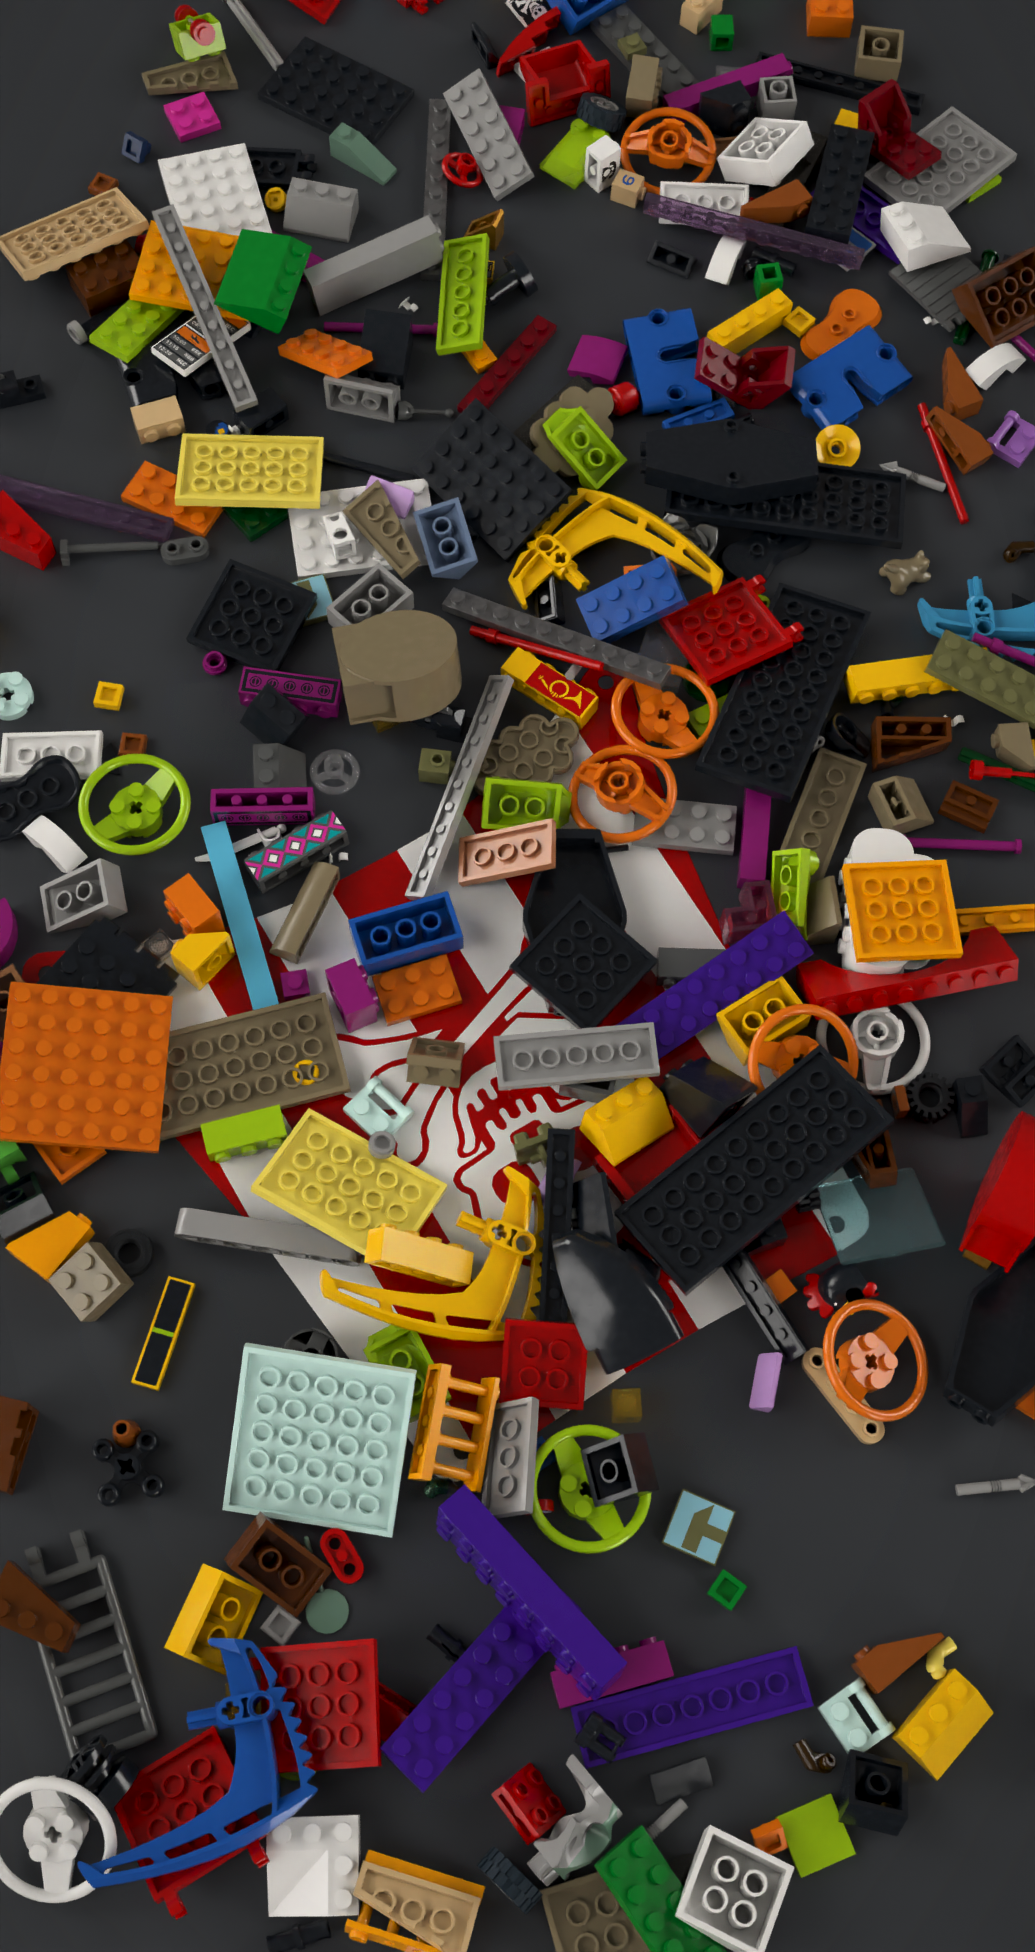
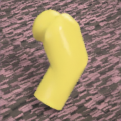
M949 1636L927 1652L926 1670L928 1673H931L933 1679L938 1680L946 1675L947 1671L943 1666L944 1658L957 1650L956 1644Z

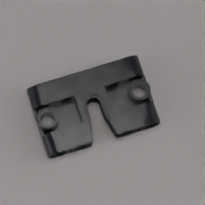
M159 341L146 344L129 363L116 357L132 407L171 396H176L179 404L178 386L175 377L178 372L152 354L151 347ZM213 357L188 375L191 385L202 400L228 394Z

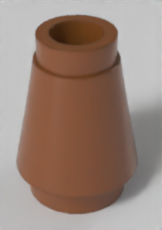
M130 1419L115 1422L112 1433L114 1442L123 1448H129L136 1444V1438L141 1433L139 1425ZM127 1426V1431L124 1434H119L121 1429Z

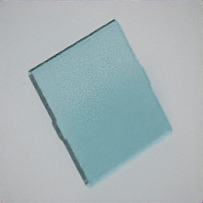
M911 1167L898 1169L897 1185L869 1189L860 1175L855 1176V1178L823 1183L818 1187L821 1199L820 1211L839 1260L843 1265L884 1257L901 1256L905 1253L941 1247L946 1244L914 1169Z

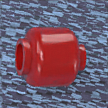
M623 382L608 389L614 401L611 413L616 416H622L637 409L640 394L638 389L631 383Z

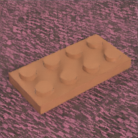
M552 818L459 838L458 883L462 887L556 868V822Z

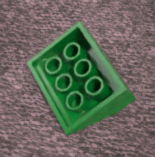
M242 229L214 305L279 335L290 311L312 246L291 236Z

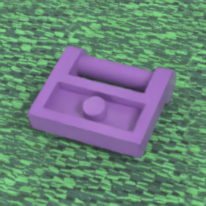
M1010 410L1004 417L1005 421L993 437H989L987 441L990 443L994 455L1019 468L1035 447V426L1021 419L1017 412ZM1012 426L1017 431L1004 447L999 442Z

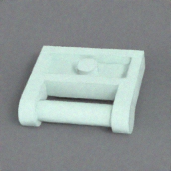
M374 1076L343 1107V1112L370 1137L377 1131H386L394 1135L415 1112L409 1106L405 1107L382 1085L383 1081L377 1076ZM374 1092L399 1114L394 1120L370 1098Z
M861 1677L817 1707L847 1754L850 1749L865 1752L896 1730L891 1721L887 1722L864 1686L866 1684ZM854 1693L878 1728L872 1734L848 1699Z

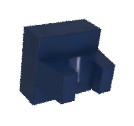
M131 131L125 132L121 154L137 163H143L145 156L151 151L152 144Z

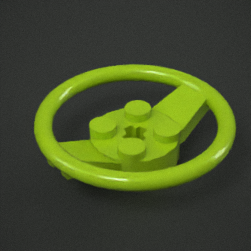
M127 754L105 762L88 777L79 796V818L87 835L105 850L121 855H143L161 849L178 836L185 826L190 813L191 796L184 777L169 762L148 754ZM129 764H146L159 768L144 785L134 782L120 790L109 804L111 814L96 825H93L89 815V799L95 785L104 775L118 767ZM177 785L181 801L180 810L174 824L165 834L156 840L140 845H123L114 842L125 837L131 838V836H143L146 838L157 832L163 822V806ZM140 809L142 811L139 814H137L136 812L133 814L135 810Z
M598 1425L572 1426L552 1435L537 1450L533 1513L531 1515L539 1529L557 1545L578 1553L606 1552L628 1541L644 1522L650 1507L651 1493L640 1496L634 1516L625 1527L614 1504L595 1508L592 1497L589 1498L587 1494L583 1496L580 1494V1491L583 1489L581 1485L586 1484L589 1486L580 1452L581 1448L574 1438L595 1436L609 1440L621 1435L620 1433ZM552 1450L562 1477L558 1492L562 1508L569 1516L575 1517L578 1520H586L602 1540L587 1542L567 1537L556 1530L543 1514L537 1496V1480L541 1466Z

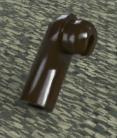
M1034 541L1011 542L1003 552L1004 560L1008 563H1013L1021 553H1034L1035 543Z
M806 1738L793 1744L795 1751L807 1770L826 1774L835 1768V1757L831 1753L813 1752Z

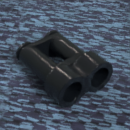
M593 1710L578 1732L574 1742L583 1749L589 1748L611 1764L617 1755L615 1753L617 1748L623 1746L627 1737H624V1735L604 1722V1717ZM599 1734L614 1743L612 1749L597 1739Z

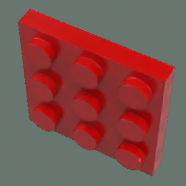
M505 1318L499 1403L534 1397L539 1399V1407L583 1410L588 1351L582 1342L575 1323Z

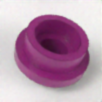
M217 651L207 653L202 662L203 669L210 675L222 674L227 668L226 657ZM213 663L219 664L217 666H211Z

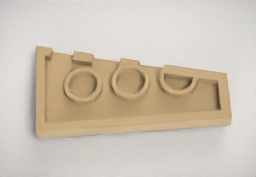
M367 1861L362 1863L353 1893L355 1897L442 1952H467L481 1898Z

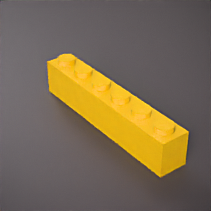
M932 654L850 665L843 680L851 704H867L874 700L883 699L884 701H889L896 697L906 696L911 698L918 694H937L946 690H959L924 672Z

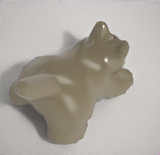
M920 550L915 557L910 559H891L880 568L879 574L881 577L890 580V591L900 596L907 591V586L911 582L926 583L930 580L931 574L927 572L930 560L924 555V551Z

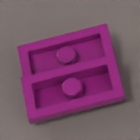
M582 335L568 366V374L572 377H590L593 384L614 385L629 350L628 346L603 337Z

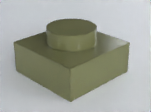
M638 33L618 39V48L627 61L633 59V54L645 55L647 53V46Z

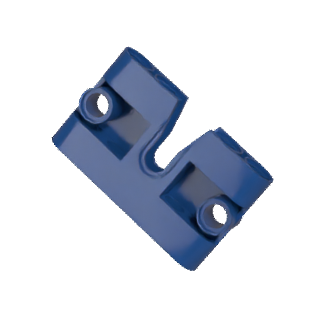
M691 308L669 312L663 309H654L647 316L623 320L625 341L629 349L628 354L636 388L640 394L639 402L643 416L661 413L664 410H667L670 414L678 415L685 411L686 406L695 407L712 403L711 388L694 379L697 359H680L698 352L696 342L699 341Z
M868 325L793 373L792 388L789 391L801 402L802 414L809 419H814V422L823 430L827 426L834 424L849 425L858 419V412L864 408L854 388L847 380L851 381L868 400L878 406L904 389L913 380V376L896 357V348L892 344L885 343L875 330Z

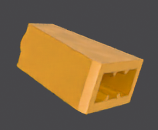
M68 1211L10 1242L5 1248L11 1255L48 1281L82 1246L90 1241L95 1232L90 1226L92 1222L81 1213L76 1216Z

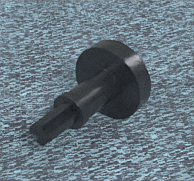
M511 251L503 257L508 272L487 286L485 307L489 304H492V306L496 305L499 300L518 287L527 297L538 291L533 276L515 251Z

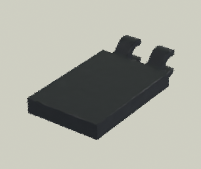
M246 147L259 189L278 187L282 190H288L292 177L311 180L312 173L316 172L317 163H314L315 155H302L301 149Z

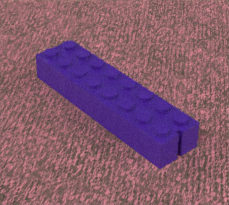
M465 1484L438 1507L436 1521L438 1527L436 1530L446 1542L450 1540L457 1547V1555L463 1562H470L475 1567V1574L484 1585L490 1584L496 1591L495 1596L504 1607L510 1606L516 1613L515 1619L525 1630L529 1628L536 1635L535 1641L543 1651H550L557 1659L555 1663L565 1675L571 1674L577 1681L576 1687L586 1698L591 1697L596 1701L621 1677L627 1661Z

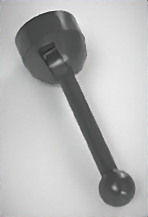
M398 401V420H409L414 414L445 415L447 418H451L454 415V411L450 408L446 410L414 409L410 402Z

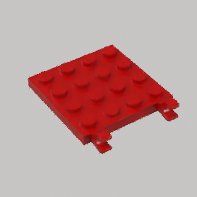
M761 574L748 581L744 577L721 586L715 595L710 591L688 601L689 605L659 619L661 626L707 687L793 647V642L797 643L804 639V636L801 634L804 631V627L800 622L793 623L784 629L758 595L766 591V588L762 585L766 583V580Z
M377 1639L260 1647L261 1653L278 1674L275 1687H285L287 1689L283 1702L295 1703L290 1716L302 1720L296 1732L306 1735L307 1740L301 1749L312 1753V1757L305 1763V1767L316 1771L382 1766ZM251 1657L250 1659L255 1671L261 1670V1690L266 1691L269 1688V1683L257 1657ZM269 1700L261 1701V1715L268 1711L270 1706ZM278 1711L276 1718L271 1721L279 1773L299 1772L281 1712Z
M212 1726L140 1770L132 1786L115 1805L114 1809L132 1849L187 1823L208 1810L229 1792L235 1766L215 1726ZM255 1811L226 1826L225 1831L232 1835L260 1821L257 1812ZM209 1833L189 1843L168 1850L165 1854L172 1859L217 1842V1840ZM267 1834L247 1846L215 1860L185 1870L145 1879L154 1902L159 1904L165 1900L171 1917H175L176 1920L182 1918L188 1913L177 1893L178 1891L245 1849H248L254 1864H257L258 1868L269 1863L270 1860L260 1843V1840L266 1837ZM146 1858L137 1861L139 1867L152 1865L154 1863L153 1859Z

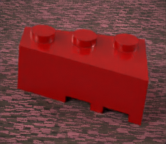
M2 490L0 492V550L44 571L56 554L51 536Z

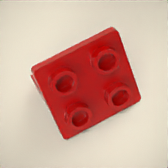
M531 1762L526 1764L491 1794L527 1845L541 1837L566 1814V1809L563 1807L559 1797L552 1792L544 1781L542 1774Z

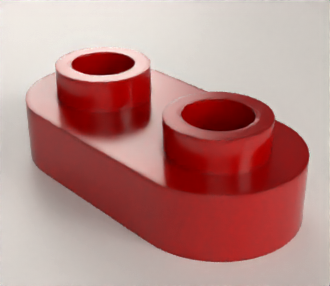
M338 1528L327 1530L320 1540L322 1552L342 1583H357L364 1574V1564L343 1530ZM333 1539L340 1540L341 1545L338 1549L330 1548V1542ZM348 1564L355 1566V1572L351 1575H347L344 1571Z

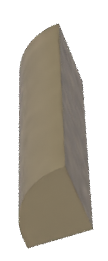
M325 862L313 863L269 951L270 954L298 964L340 879L339 867Z

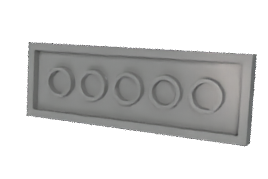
M477 69L443 93L497 201L535 177L480 69Z
M654 1022L493 1036L499 1091L660 1075Z

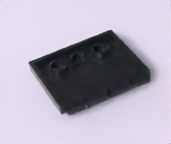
M104 917L100 922L95 919L36 984L169 996L177 987L175 980L180 974L166 963L158 969L157 966L161 962L159 957L146 947L142 948L138 953L136 950L140 947L141 943L125 931L117 937L116 934L119 932L120 927L108 917Z

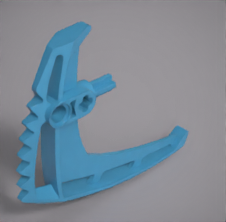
M978 576L967 580L969 599L966 601L967 610L934 608L924 598H920L917 604L923 626L930 634L941 638L943 632L947 629L972 642L971 640L975 632L993 639L995 637L1002 641H1035V602L1014 609L993 610L992 602L984 596L982 579H979ZM1010 646L1035 656V649ZM999 653L997 656L1003 658L1005 655Z

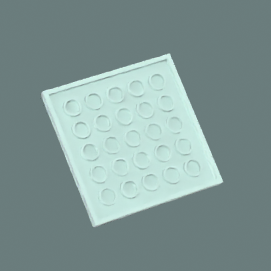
M245 1343L222 1510L256 1516L261 1511L269 1518L392 1538L417 1370Z

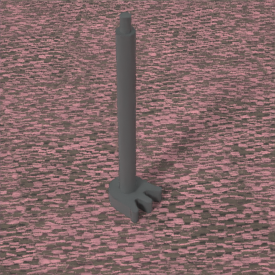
M61 539L60 555L62 566H70V553L159 550L164 543L151 541L69 545L68 539Z

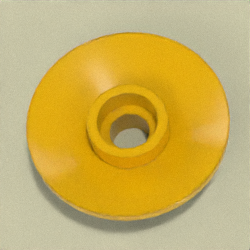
M840 424L830 425L824 428L816 437L817 461L819 463L852 467L858 460L861 451L860 441L856 433L849 427ZM832 447H837L839 449V453H833Z

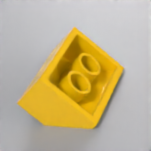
M783 976L774 981L766 982L716 1014L728 1046L743 1066L748 1064L751 1042L762 1023L782 1008L803 1004ZM795 1015L782 1020L771 1029L764 1041L779 1042L782 1038L787 1037L786 1035L796 1034L808 1026L811 1015Z
M648 1077L638 1078L584 1112L579 1129L615 1167L672 1131L674 1124L663 1093Z
M202 1564L164 1648L226 1676L227 1673L221 1650L210 1646L208 1639H243L263 1592L221 1570Z
M955 1668L949 1669L946 1675L938 1680L891 1737L938 1781L994 1712L980 1692Z

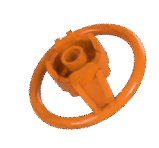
M675 107L656 108L641 114L628 126L620 146V159L623 169L635 174L637 173L632 168L629 154L648 155L651 164L664 169H680L684 162L704 168L700 175L692 181L694 183H704L712 173L716 162V143L709 127L695 114ZM665 116L677 117L693 124L704 136L707 146L693 138L691 133L684 127V123L676 119H663L661 123L655 127L653 125L651 129L636 131L652 119ZM644 181L646 193L660 197V187L653 186Z
M667 664L671 666V674L683 677L696 685L708 702L710 711L709 722L706 730L698 739L687 727L689 712L686 705L673 692L666 691L663 693L662 690L624 677L612 696L611 716L616 730L627 744L645 755L662 759L685 758L704 747L720 712L713 690L710 686L707 687L699 675L684 667ZM631 684L640 707L638 729L641 736L650 743L652 740L656 743H663L662 746H669L672 749H662L645 744L627 729L621 715V701L625 691Z
M630 745L611 746L591 755L575 771L568 789L572 793L570 814L580 829H597L586 821L579 809L578 789L580 783L594 789L597 800L607 810L621 814H628L633 810L652 821L648 825L628 833L618 834L601 830L604 842L616 844L634 842L658 830L671 815L677 798V782L669 764L662 758L645 755ZM617 755H636L648 759L661 770L667 784L666 801L664 802L646 785L640 767L633 761L620 758V761H614L609 764L608 761L604 764L598 763Z
M813 1004L791 1005L769 1016L755 1033L748 1054V1074L750 1082L758 1088L755 1091L756 1095L765 1089L760 1078L758 1063L771 1069L777 1080L795 1065L793 1064L794 1058L800 1057L801 1060L819 1046L816 1040L804 1035L789 1034L779 1042L764 1041L775 1025L795 1015H814L828 1021L836 1028L845 1043L848 1062L836 1057L834 1058L856 1080L859 1064L858 1050L848 1026L830 1010Z
M859 1299L849 1302L832 1316L824 1334L823 1360L827 1376L837 1393L836 1396L842 1399L849 1410L852 1409L857 1414L870 1420L890 1422L909 1415L916 1409L925 1394L929 1374L926 1350L921 1337L912 1323L896 1308L874 1299ZM862 1310L876 1311L888 1316L889 1319L873 1332L852 1338L839 1347L836 1359H839L841 1372L838 1373L834 1357V1343L842 1322L849 1315ZM907 1336L914 1349L917 1361V1381L911 1396L903 1405L891 1410H878L863 1404L861 1401L867 1393L882 1389L891 1382L894 1369L898 1365V1359L894 1353Z

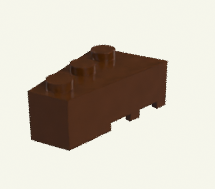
M876 716L871 725L872 773L945 751L952 742L951 717Z
M881 1099L876 1100L883 1107ZM887 1129L851 1159L869 1189L897 1185L898 1169Z
M0 1396V1493L13 1496L39 1411L28 1402Z
M7 1560L0 1575V1626L60 1652L69 1653L81 1623L22 1570L16 1562Z

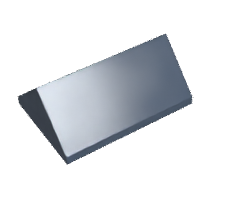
M457 497L413 512L432 577L460 580L478 563V559L459 498Z

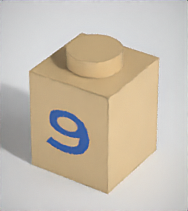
M620 168L611 186L610 200L635 209L639 200L642 201L646 193V187H644L645 177Z

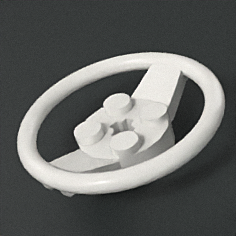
M911 1002L897 1005L909 1014L917 1027L920 1037L919 1055L912 1069L905 1076L887 1084L891 1059L904 1039L905 1030L901 1019L898 1020L890 1012L891 1010L888 1006L861 1011L850 1026V1031L857 1045L858 1058L862 1059L864 1083L857 1082L870 1095L890 1094L893 1087L903 1085L906 1088L912 1079H915L917 1075L922 1073L928 1062L931 1043L928 1026L920 1011ZM821 1019L817 1024L816 1042L828 1051L826 1032L829 1022ZM873 1030L878 1031V1035L881 1034L882 1036L880 1038L874 1037L872 1035Z
M55 1775L48 1777L34 1776L4 1791L0 1795V1816L10 1802L23 1794L31 1792L33 1809L24 1824L23 1838L26 1847L29 1849L31 1859L41 1862L44 1889L30 1885L18 1878L6 1866L1 1855L0 1879L16 1893L31 1900L45 1903L73 1901L95 1890L96 1888H93L87 1881L71 1888L75 1857L88 1832L89 1817L76 1803L70 1800L67 1794L83 1802L97 1817L103 1830L105 1841L102 1860L116 1856L117 1853L115 1825L104 1804L85 1787L70 1780L57 1778ZM112 1868L105 1870L104 1874L109 1873Z

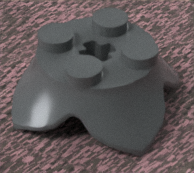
M667 513L662 519L693 542L708 557L715 550L718 540V530L716 527L700 524L691 528L684 518L671 513ZM658 534V538H660L661 540H663L664 542L668 543L673 547L675 546L673 543H671L670 541H668L667 539ZM650 550V554L654 560L662 556ZM683 552V554H684L685 556H687V557H688L689 559H691L694 563H696L699 567H701V566H700L696 561H694L689 555H687L685 552ZM668 559L677 568V578L694 574Z

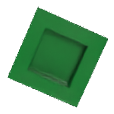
M722 1569L706 1594L728 1611H732L747 1586Z

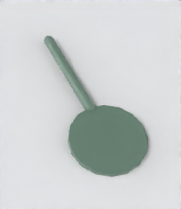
M305 1536L303 1538L305 1547L313 1553L309 1537ZM322 1584L318 1592L307 1603L306 1619L308 1623L319 1633L331 1634L340 1630L347 1622L349 1605L345 1597L336 1590L324 1589Z

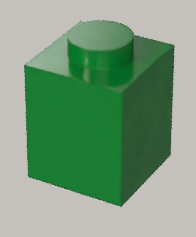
M711 15L709 27L711 51H732L734 39L733 15Z
M779 262L756 265L753 285L757 300L778 288L782 290L783 277Z

